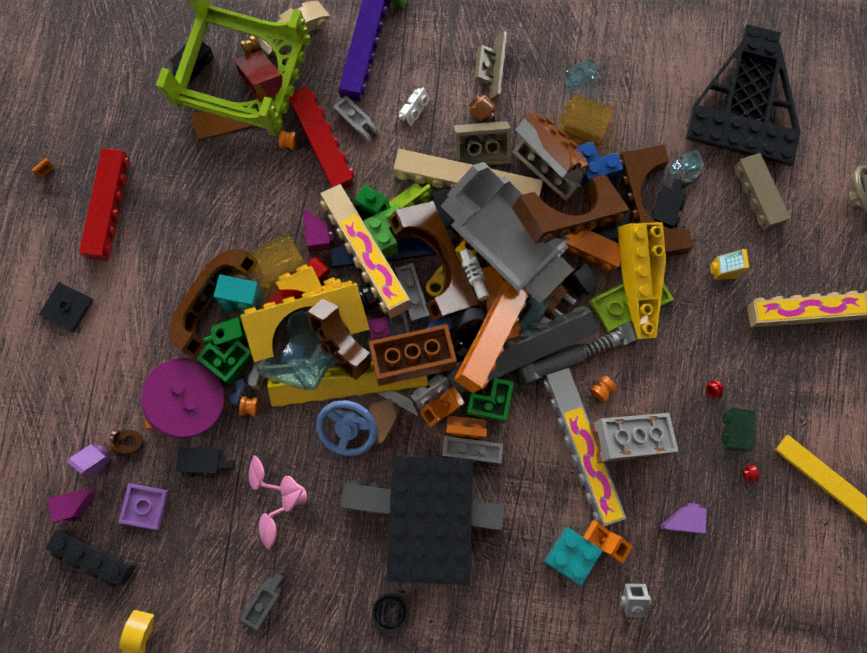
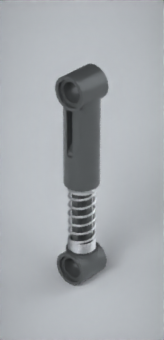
M629 322L615 328L614 332L605 337L596 338V341L592 340L591 343L587 342L586 345H573L517 369L524 385H529L549 374L585 362V359L588 356L591 357L592 354L596 355L597 352L601 353L602 350H610V347L621 346L623 348L639 341L632 323Z

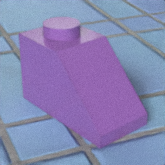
M90 444L70 457L66 462L81 474L96 478L111 458L107 455L108 451L101 445L96 447Z
M688 503V506L681 507L660 525V529L704 534L706 533L707 509L700 508V504Z

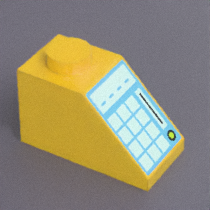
M747 249L717 256L710 266L711 273L714 274V280L737 279L749 268Z

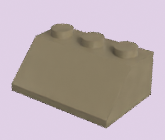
M508 121L453 125L456 161L471 165L481 162L487 165L511 163V128Z

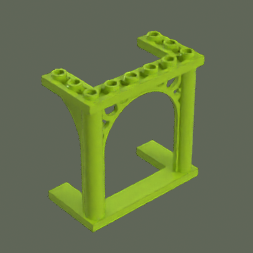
M188 0L196 14V18L176 76L174 77L169 69L161 68L156 83L157 88L172 107L180 108V105H184L267 129L270 135L276 136L277 132L282 128L283 114L287 113V102L289 97L293 95V84L299 77L300 63L304 62V51L306 46H309L311 40L301 10L293 9L290 21L277 23L212 6L209 0ZM209 23L259 37L272 47L277 57L278 71L282 74V86L275 95V100L272 97H264L261 102L255 99L239 103L186 89ZM275 41L279 42L278 46L274 45ZM289 46L292 48L289 54H280V50L283 47ZM284 60H287V65L282 64ZM258 105L260 111H257V108L252 109L253 106Z

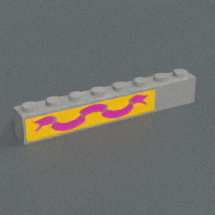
M569 368L547 375L544 378L543 385L545 391L549 392L552 398L550 404L553 411H557L559 428L563 429L566 435L564 437L567 448H571L573 454L571 455L572 463L575 467H578L580 472L578 474L579 481L586 488V500L589 505L592 504L594 509L592 513L594 521L599 522L602 526H607L627 519L606 463L598 464L597 441L593 434H591L590 422Z

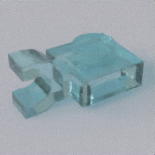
M697 149L681 154L680 160L672 162L673 166H669L668 169L671 174L677 173L682 169L689 173L702 169L705 164Z

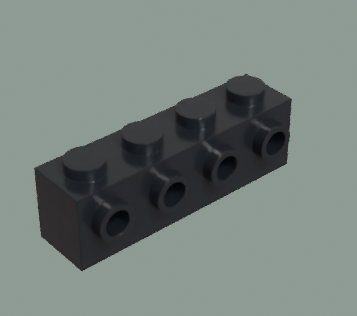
M55 530L45 548L51 552L50 555L59 560L64 558L69 561L68 565L76 569L82 567L87 570L86 574L94 578L100 576L105 579L104 583L112 587L126 585L135 568V565L65 530Z

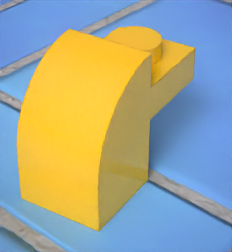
M133 610L121 635L119 649L122 650V653H145L146 641L153 631L154 614Z

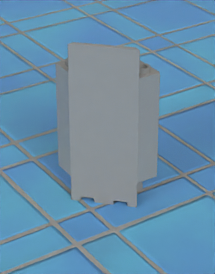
M484 162L473 165L447 194L449 197L441 205L455 220L451 226L518 292L524 288L539 304L574 270L560 256L569 248L567 243L570 239L566 236L562 239H553L548 243L534 244L512 209L518 197L523 195V193L506 176L500 178Z

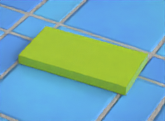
M664 282L660 307L674 300ZM624 283L589 301L607 334L623 324L632 322Z

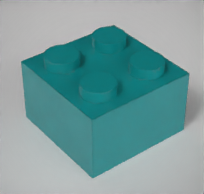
M219 275L213 297L223 310L229 312L239 310L242 314H245L244 310L253 307L256 310L260 309L264 292L258 282Z
M565 527L543 562L576 585L582 586L603 550L569 527Z

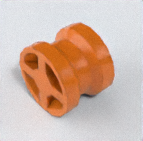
M281 130L279 134V148L284 149L287 147L290 150H295L297 142L296 132L287 133Z
M242 396L239 406L240 416L250 414L252 417H257L259 398L248 399L246 396Z

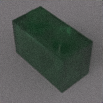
M730 408L724 412L722 422L725 424L721 435L723 449L741 452L753 450L756 411Z

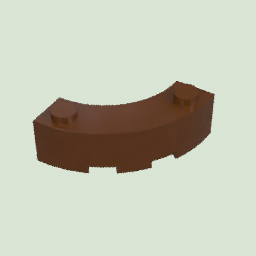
M321 299L307 311L311 330L317 333L320 339L318 344L327 356L331 355L338 362L336 366L357 380L370 367L371 352L360 346L348 333L341 320L339 307L325 299Z

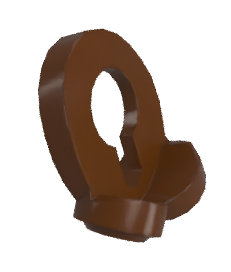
M114 430L109 438L112 443L110 449L117 456L121 453L131 454L138 451L144 441L142 435L135 430ZM128 436L136 438V443L132 447L119 444L121 440H126Z

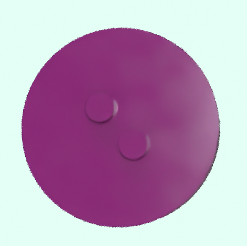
M190 358L171 359L158 365L147 377L140 396L141 410L148 424L155 431L166 437L174 439L196 437L209 429L218 419L224 404L223 387L218 376L202 362Z

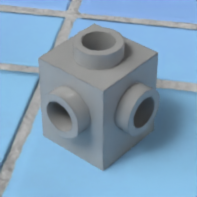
M625 584L624 593L620 595V607L624 608L626 617H647L648 608H651V597L648 595L646 584Z

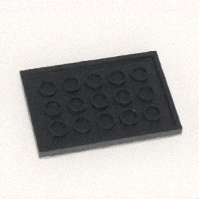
M392 456L386 582L470 585L473 459Z

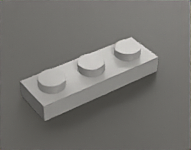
M411 263L395 268L397 278L410 298L411 309L408 312L411 322L430 317L414 264Z
M445 436L442 457L473 459V461L501 464L503 443Z

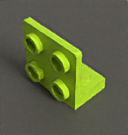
M416 182L391 200L389 204L391 207L397 205L398 209L428 203L431 200V186L427 184L422 188Z

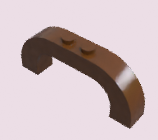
M231 249L219 254L204 267L176 309L171 320L169 336L174 347L193 359L197 358L206 342L196 336V327L214 298L219 275L230 277L243 275L249 277L259 262L245 250Z

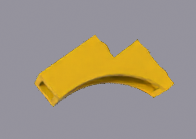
M307 264L296 268L297 272L292 275L288 272L279 276V281L276 282L279 290L294 289L306 293L313 291L314 294L322 292L321 289L333 286V289L341 287L340 279L335 280L334 277L324 281L325 285L321 286L313 267H308Z

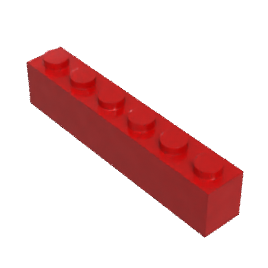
M308 86L293 92L292 97H289L290 105L330 187L333 188L341 184L343 189H347L353 186L355 174L351 167H347V158L344 152L340 153L338 149L340 144L336 137H332L331 132L333 131L329 122L325 123L323 119L325 117L323 109L317 107L316 102L318 100L315 93L310 92Z
M101 148L79 254L85 259L108 261V257L112 253V238L116 235L115 224L120 215L119 204L123 201L122 190L127 182L126 171L130 167V158L124 150Z

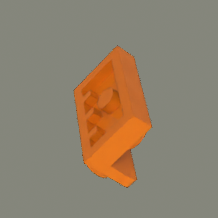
M448 416L446 435L485 440L487 421Z

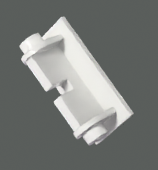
M425 87L414 90L408 99V103L411 105L405 104L401 111H399V119L402 121L406 119L410 126L413 125L430 100Z
M437 374L428 381L429 389L422 386L413 391L411 398L417 403L420 410L451 388L448 378L443 374Z

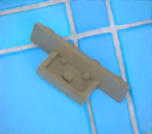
M505 31L495 38L494 49L484 45L478 47L474 79L490 85L488 98L491 101L498 98L502 93L503 65L506 59L505 48L508 42L507 32Z

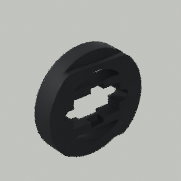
M384 594L373 604L372 619L375 625L383 631H397L405 625L408 619V605L397 594ZM393 599L394 603L397 604L394 622L387 625V621H384L386 603H390V600ZM383 603L382 615L380 620L378 616L379 606ZM401 605L403 613L400 621L397 622L399 606Z

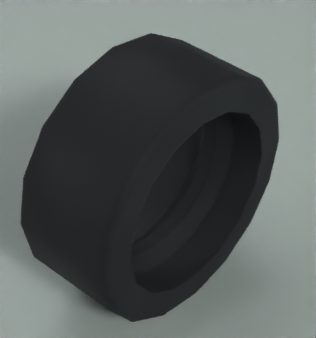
M469 308L458 313L451 323L456 339L463 343H472L487 316L486 313L479 308ZM479 322L477 325L471 328L463 329L465 326L471 323Z

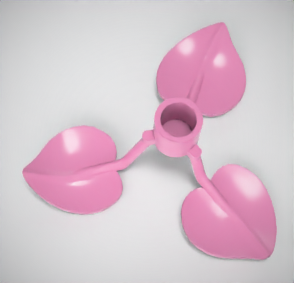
M253 456L248 473L251 487L254 490H258L260 486L280 490L282 494L283 508L269 515L263 513L259 521L261 541L270 551L276 538V525L272 519L273 516L283 511L289 512L295 505L305 504L307 493L304 487L297 484L291 476H285L282 479L281 487L265 484L263 482L265 475L263 465L257 456Z

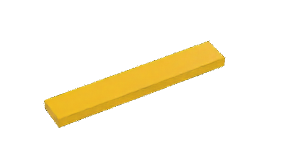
M785 436L775 451L867 524V497L791 436Z

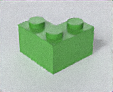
M397 205L363 221L385 259L398 253L397 241L394 238L396 235L388 220V217L398 209Z

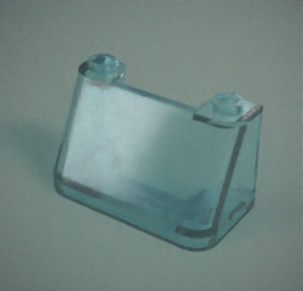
M307 311L294 312L286 324L287 331L292 338L277 362L275 363L269 358L263 359L257 367V371L266 379L303 390H315L334 358L331 355L327 356L318 344L320 339L317 333L311 330Z

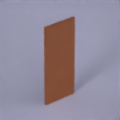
M250 99V100H246V101H242V102H249V101H253V100H255V99ZM205 111L191 114L197 140L254 126Z

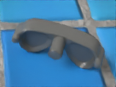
M697 170L692 178L686 175V179L683 180L681 187L692 184L702 173Z

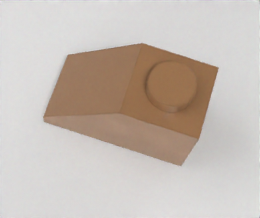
M392 399L369 405L371 415L374 417L378 429L377 437L380 445L385 443L397 421L396 415L400 414L397 403H393Z

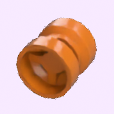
M603 376L599 380V384L595 385L590 391L599 401L605 403L609 399V395L618 389V386L610 378Z

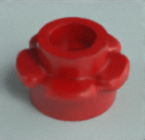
M711 380L706 385L705 390L711 398L723 396L724 387L719 381Z
M745 465V469L742 470L744 479L750 483L760 480L756 466Z

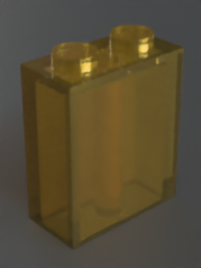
M573 93L571 100L567 99L564 109L567 110L565 115L561 114L558 124L561 125L560 129L568 136L587 143L593 142L595 146L599 147L614 108Z
M288 232L249 253L259 261L253 271L257 270L259 274L256 277L261 287L266 286L268 291L278 286L276 282L279 281V276L288 272L292 275L297 272L296 268L306 264Z

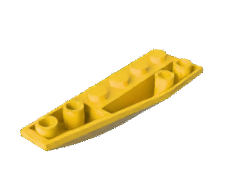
M663 222L631 223L619 226L618 237L623 283L637 338H657L666 265Z

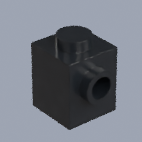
M585 263L574 269L565 278V281L579 297L583 294H591L596 289L594 286L599 282V279Z

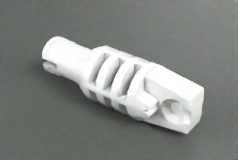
M468 249L460 252L463 259L462 267L469 283L474 287L478 300H485L490 295L485 286V276L477 256L473 257L472 252Z

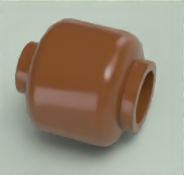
M478 94L469 103L470 114L479 122L485 119L489 121L495 115L493 112L495 104L486 95L480 96Z

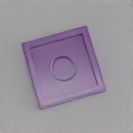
M128 483L118 523L159 531L169 491Z

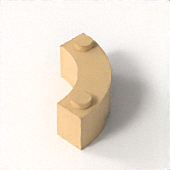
M319 1L302 3L301 7L297 9L302 12L308 32L325 27L330 17ZM291 8L280 15L281 19L277 23L290 21L293 9ZM258 37L257 42L267 55L276 56L272 47ZM275 41L274 45L278 46L279 42ZM288 46L283 47V48L280 50V54H281V55L285 52V49H286Z

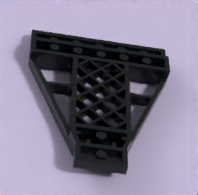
M746 24L741 43L690 110L686 140L749 156L761 153L764 160L792 166L795 163L800 127L781 44H779L781 32ZM734 58L729 85L716 84L717 79ZM747 62L751 68L745 70L742 63ZM764 66L768 73L763 75L759 68ZM752 71H754V73L758 77L755 80H752V78L749 76V73H751ZM778 73H780L786 101L774 97ZM744 77L748 84L742 86L738 79ZM761 81L765 88L759 90L755 83ZM751 87L755 94L749 96L745 89ZM709 90L726 94L723 111L703 107L699 103ZM767 91V95L765 98L762 93ZM739 92L745 98L740 102L735 96ZM758 97L762 104L757 106L752 99ZM746 102H747V103L750 105V107L752 108L751 110H749V111H747V112H746V110L744 109V107L742 106V104H744V103H746ZM772 105L788 109L792 129L769 122ZM737 107L742 115H735L731 110ZM762 107H764L763 114L759 110ZM754 112L759 119H751L749 114Z

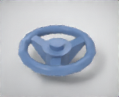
M348 400L334 401L324 406L317 417L316 428L319 438L327 448L336 454L358 456L370 450L376 442L378 429L375 419L368 409L359 403ZM337 408H348V409L355 410L356 412H354V411H347V412H345V411H340V410H335V409H337ZM327 416L336 422L335 432L340 437L339 445L332 442L325 433L324 422ZM370 429L369 438L364 445L358 448H346L349 440L357 436L358 430Z

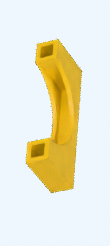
M347 281L340 283L341 287L333 289V286L322 288V292L317 294L311 291L302 294V298L295 299L293 296L283 299L281 304L276 305L275 302L264 304L263 309L256 310L253 307L244 310L245 314H241L240 317L254 362L274 357L273 335L278 324L286 315L302 307L314 306L321 299H325L339 307L340 317L345 322L350 335L369 330L357 284Z

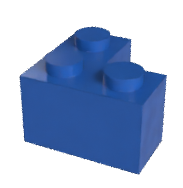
M593 142L577 147L590 165L588 172L581 179L584 187L594 177L606 175L609 180L619 178L623 167L617 153L599 158Z

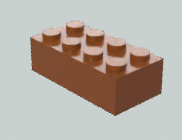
M447 324L369 341L378 386L456 369L457 360Z

